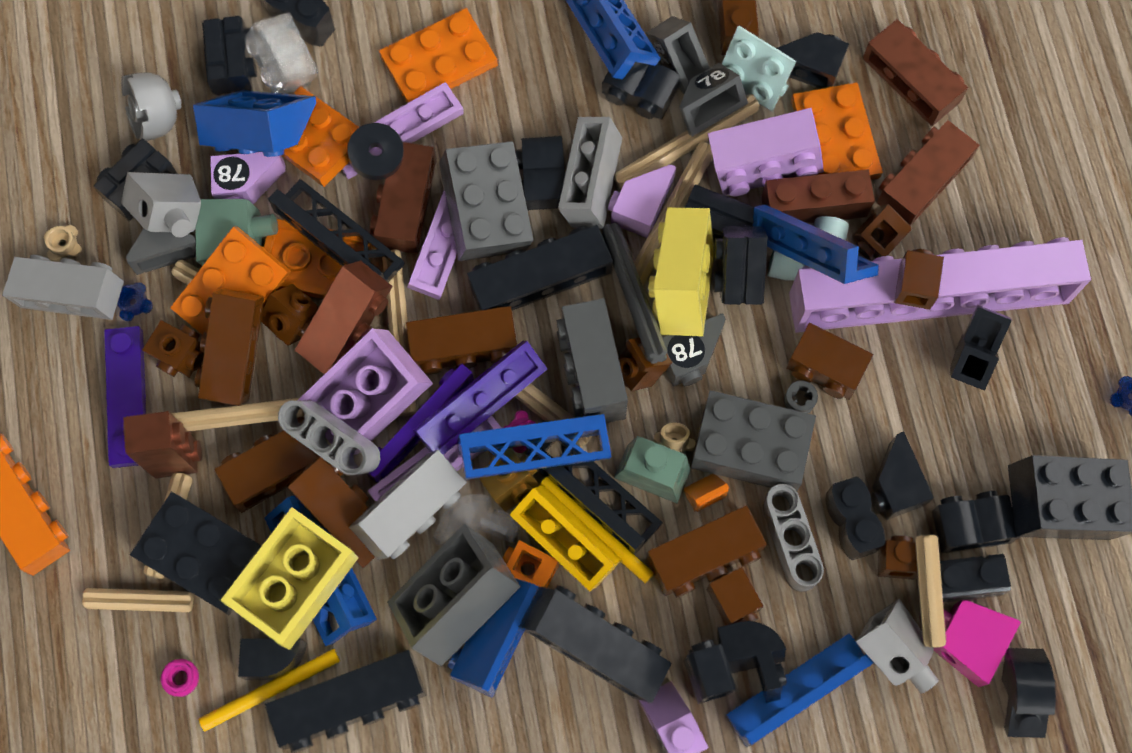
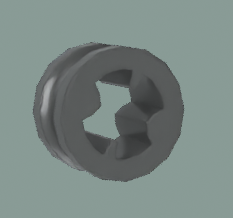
M796 381L787 389L784 404L787 409L810 413L818 400L817 390L809 382ZM798 391H804V397H810V400H806L804 406L797 405V399L792 400V397L796 396Z

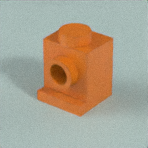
M520 540L515 548L509 546L502 558L516 579L545 588L549 587L559 567V562L554 557ZM527 563L535 567L534 573L528 576L521 572L522 566Z

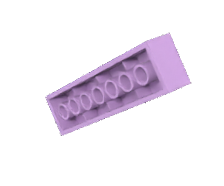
M1062 237L1050 240L1047 244L1034 245L1032 241H1024L1009 248L987 245L979 248L977 251L964 252L963 249L945 251L942 255H937L944 257L939 296L930 310L894 303L899 266L902 259H894L892 256L878 257L872 261L879 265L877 276L843 284L808 266H804L798 270L789 292L795 333L804 332L809 322L825 330L973 314L977 305L992 311H1004L1069 304L1091 281L1083 240L1069 241L1068 238Z

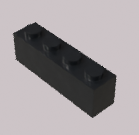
M598 225L590 228L581 226L572 230L566 237L557 240L556 238L543 240L536 248L525 252L523 250L513 251L506 255L505 259L493 264L491 262L478 264L471 272L467 273L479 311L511 306L513 311L612 274L613 260Z
M556 585L555 589L539 587L518 627L632 698L652 704L672 664L660 656L662 649L646 640H642L641 643L632 638L634 632L620 623L614 622L611 625L604 620L606 614L590 604H585L584 607L574 601L576 594L559 585Z
M409 650L268 702L265 704L278 748L284 750L290 748L291 753H296L312 747V739L326 734L327 740L348 733V726L362 721L363 726L378 722L385 718L383 713L385 711L398 707L399 712H403L420 705L419 698L427 695L414 657Z

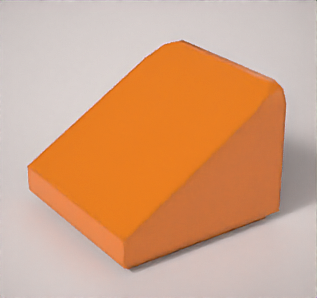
M710 474L685 487L684 493L694 512H699L726 498L729 486L716 474Z

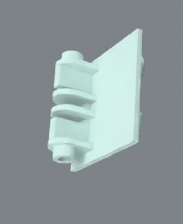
M738 26L722 65L740 75L746 95L753 94L759 104L773 111L779 97H782L789 87L786 82L796 61L746 29Z

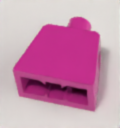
M961 600L953 606L950 613L944 610L945 646L933 649L973 684L982 687L988 685L992 680L1021 621L973 602Z

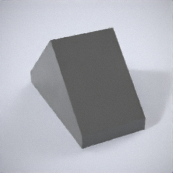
M143 228L126 256L127 263L139 275L175 264L179 260L185 261L196 257V239L191 234L184 237H175L172 232H150Z

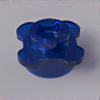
M137 282L133 285L122 287L117 303L121 310L119 316L122 320L129 322L136 315L141 313L148 314L152 311L153 303L146 297V287L144 284ZM135 299L136 303L131 305L130 301Z
M1124 376L1119 379V388L1116 393L1111 395L1110 402L1116 408L1122 407L1129 411V414L1132 416V400L1128 397L1129 394H1132V378Z

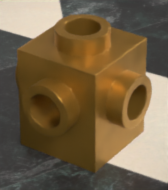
M511 447L504 452V455L514 463L525 462L528 458L526 454L519 458ZM493 456L490 459L489 464L486 465L484 468L489 467V465L492 463L496 456ZM499 459L495 466L507 464ZM537 469L479 478L494 501L505 512L514 505L519 504L534 487L540 486L533 477Z

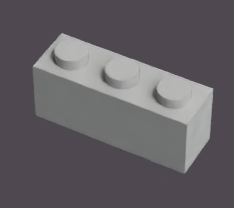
M578 117L558 207L573 228L581 226L590 228L598 225V228H604L622 143V136L610 117Z
M30 255V258L14 257L2 296L20 308L113 320L124 281L112 272V267L103 263L92 262L91 266H87L66 258H62L60 262H55L43 256Z
M439 450L426 454L354 521L349 528L377 560L389 557L395 559L409 547L410 544L407 540L416 531L418 534H421L436 521L433 515L441 507L447 509L461 497L458 491L467 482Z

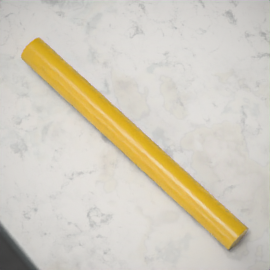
M548 477L539 484L540 486L544 485L622 559L621 563L644 584L652 578L655 573Z
M335 648L198 718L203 731L206 732L341 662Z

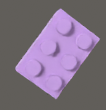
M812 108L708 133L716 173L724 196L729 194L731 196L745 195L750 189L764 187L766 180L812 176L824 172L821 145Z
M372 328L298 400H312L372 441L433 383L388 330ZM329 428L326 431L325 437L332 444L334 435ZM356 449L354 455H358L361 451Z

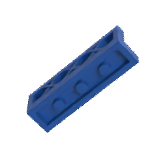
M566 0L612 77L623 79L635 62L656 66L661 59L624 0Z
M764 204L754 207L753 226L765 228L768 236L767 247L843 284L878 275L879 265L858 256L859 246Z
M604 414L459 434L457 439L459 455H462L465 480L604 460L612 457ZM598 435L601 451L587 453L575 443L579 438ZM562 441L568 446L562 456L556 458L548 456L540 450V447L543 443ZM526 446L532 451L526 461L521 463H514L504 455V452L510 447ZM571 449L578 453L577 455L567 456ZM489 451L496 456L489 467L472 470L470 453ZM535 454L542 458V460L531 461ZM499 459L507 464L495 466Z
M296 496L287 497L264 517L272 534L280 523L279 518L284 514L286 515L291 508H294L329 533ZM352 568L313 619L325 646L332 645L350 631L369 626L377 620ZM329 612L333 613L339 625V628L335 631L332 630L328 622Z
M848 633L785 675L787 685L782 686L781 700L766 703L763 691H761L725 716L747 748L874 662L867 654L864 655L851 634Z

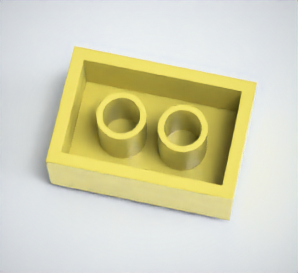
M667 207L665 222H659L658 241L661 243V248H655L653 264L654 270H657L656 276H650L649 297L655 298L652 312L655 320L659 321L661 335L703 336L715 257L710 208Z
M291 508L221 601L281 646L290 650L358 560V557L347 546L297 510Z

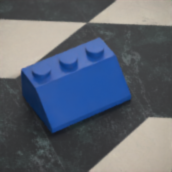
M241 90L194 104L193 109L199 145L213 146L214 150L219 152L238 149L239 154L263 152L265 157L283 155L284 149L298 145L316 105V96Z
M516 579L520 588L466 641L463 649L459 648L452 655L448 664V668L452 669L450 677L453 680L490 698H493L524 633L518 626L539 589V586L520 579Z

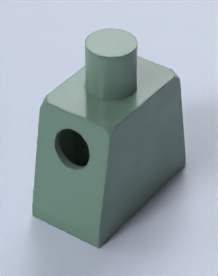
M200 199L201 207L195 227L196 262L203 266L229 231L235 226H238L262 246V237L278 233V222L275 215L261 216L260 210L246 199Z
M637 436L627 445L614 479L677 504L691 470L687 457L683 453Z

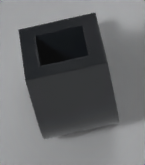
M977 305L964 335L962 334L950 367V377L985 391L999 360L997 352L1012 319Z
M743 621L717 627L718 644L723 645L731 673L756 668L766 703L781 700L782 686L787 685L784 669L780 663L785 661L786 647L781 637L767 625L754 621Z
M272 638L240 639L238 677L244 680H273L295 669L304 657L307 643L302 639H298L293 647L288 650Z
M1008 648L1005 652L1001 678L1009 696L1004 724L1007 737L1045 738L1049 715H1055L1056 687L1051 663L1044 649Z

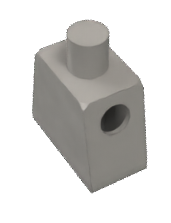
M127 172L121 203L145 230L150 232H172L175 237H184L195 230L201 200L191 175Z
M896 600L870 617L856 642L891 683L898 686L910 679L921 694L934 687L939 680L928 667L934 649L924 646L922 630L901 600Z

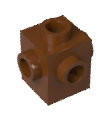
M291 284L270 294L262 310L261 322L277 338L289 346L301 340L319 307L308 295L304 294L294 284Z
M160 320L142 349L145 353L159 361L156 365L157 368L173 377L179 372L190 378L192 373L202 365L204 353L200 351L199 333L183 324L177 329Z

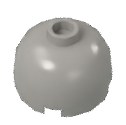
M144 72L123 75L121 78L122 96L129 95L127 98L128 106L125 107L135 137L140 140L150 141L165 136L172 130L177 120L176 110L182 108L178 91L176 89L171 90L166 80L156 74Z

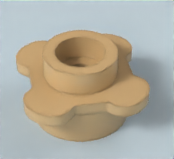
M56 226L44 234L45 244L49 248L47 257L51 261L57 262L62 257L69 255L76 257L81 253L82 248L77 243L76 236L78 235V230L75 226ZM65 241V245L60 246V242Z
M680 423L666 424L661 429V432L655 433L653 439L655 443L680 453L693 451L696 447L695 440L689 438V429Z

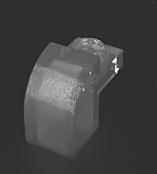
M471 494L459 498L452 506L445 510L433 538L436 544L443 546L466 524L477 533L484 531L514 543L519 532V525L505 511L495 509L493 513L488 512L491 507L490 496Z

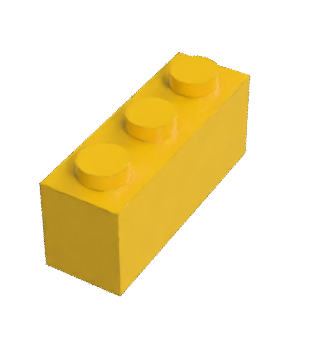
M544 485L534 487L509 514L589 592L598 587L622 561Z

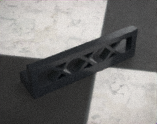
M299 179L286 194L277 189L268 198L277 215L341 266L362 261L389 282L405 265L404 260L302 179ZM304 192L312 199V210H304L293 201ZM317 204H319L324 209H317ZM333 215L338 219V230L330 231L318 221V217ZM343 224L349 229L343 230ZM359 236L364 241V251L356 252L344 242V237ZM369 245L372 246L375 250H369ZM384 256L392 264L382 273L370 263L369 258Z
M555 441L543 443L540 447V450H542L548 456L553 458L546 451L555 443ZM558 441L564 448H568L562 441ZM571 449L568 456L577 455L578 453ZM531 450L526 453L527 457L532 453ZM535 454L531 461L542 460V458ZM594 461L537 469L545 478L548 477L634 555L663 524L659 518ZM572 468H588L594 473L595 486L583 485L573 476ZM598 478H600L607 486H599ZM614 491L621 497V510L610 509L599 499V492ZM625 501L634 509L626 510ZM641 515L651 525L640 535L626 523V516Z

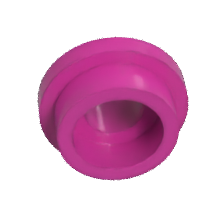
M175 659L169 662L161 673L163 689L175 697L189 695L195 690L199 682L197 667L186 659ZM184 671L187 679L184 684L177 685L175 677L179 672Z

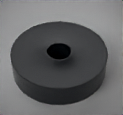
M382 123L365 124L359 127L350 137L348 159L352 168L360 176L370 180L386 179L392 176L402 164L403 142L399 134L388 125ZM373 147H378L382 150V153L374 156L369 151Z

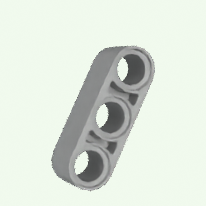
M290 400L280 407L278 421L283 430L347 475L370 473L378 467L380 462L378 447L312 400ZM300 408L305 414V420L302 425L297 420V413ZM329 428L334 435V440L330 446L325 439L326 431ZM356 449H359L363 456L360 466H357L354 461Z
M777 484L770 489L763 501V513L786 581L796 591H809L822 579L824 573L823 564L796 489L787 484ZM782 496L787 499L790 506L789 510H777L772 504V498ZM787 530L796 531L801 537V544L798 546L789 545L784 539V532ZM804 564L810 567L813 572V579L811 581L801 580L796 574L797 565Z

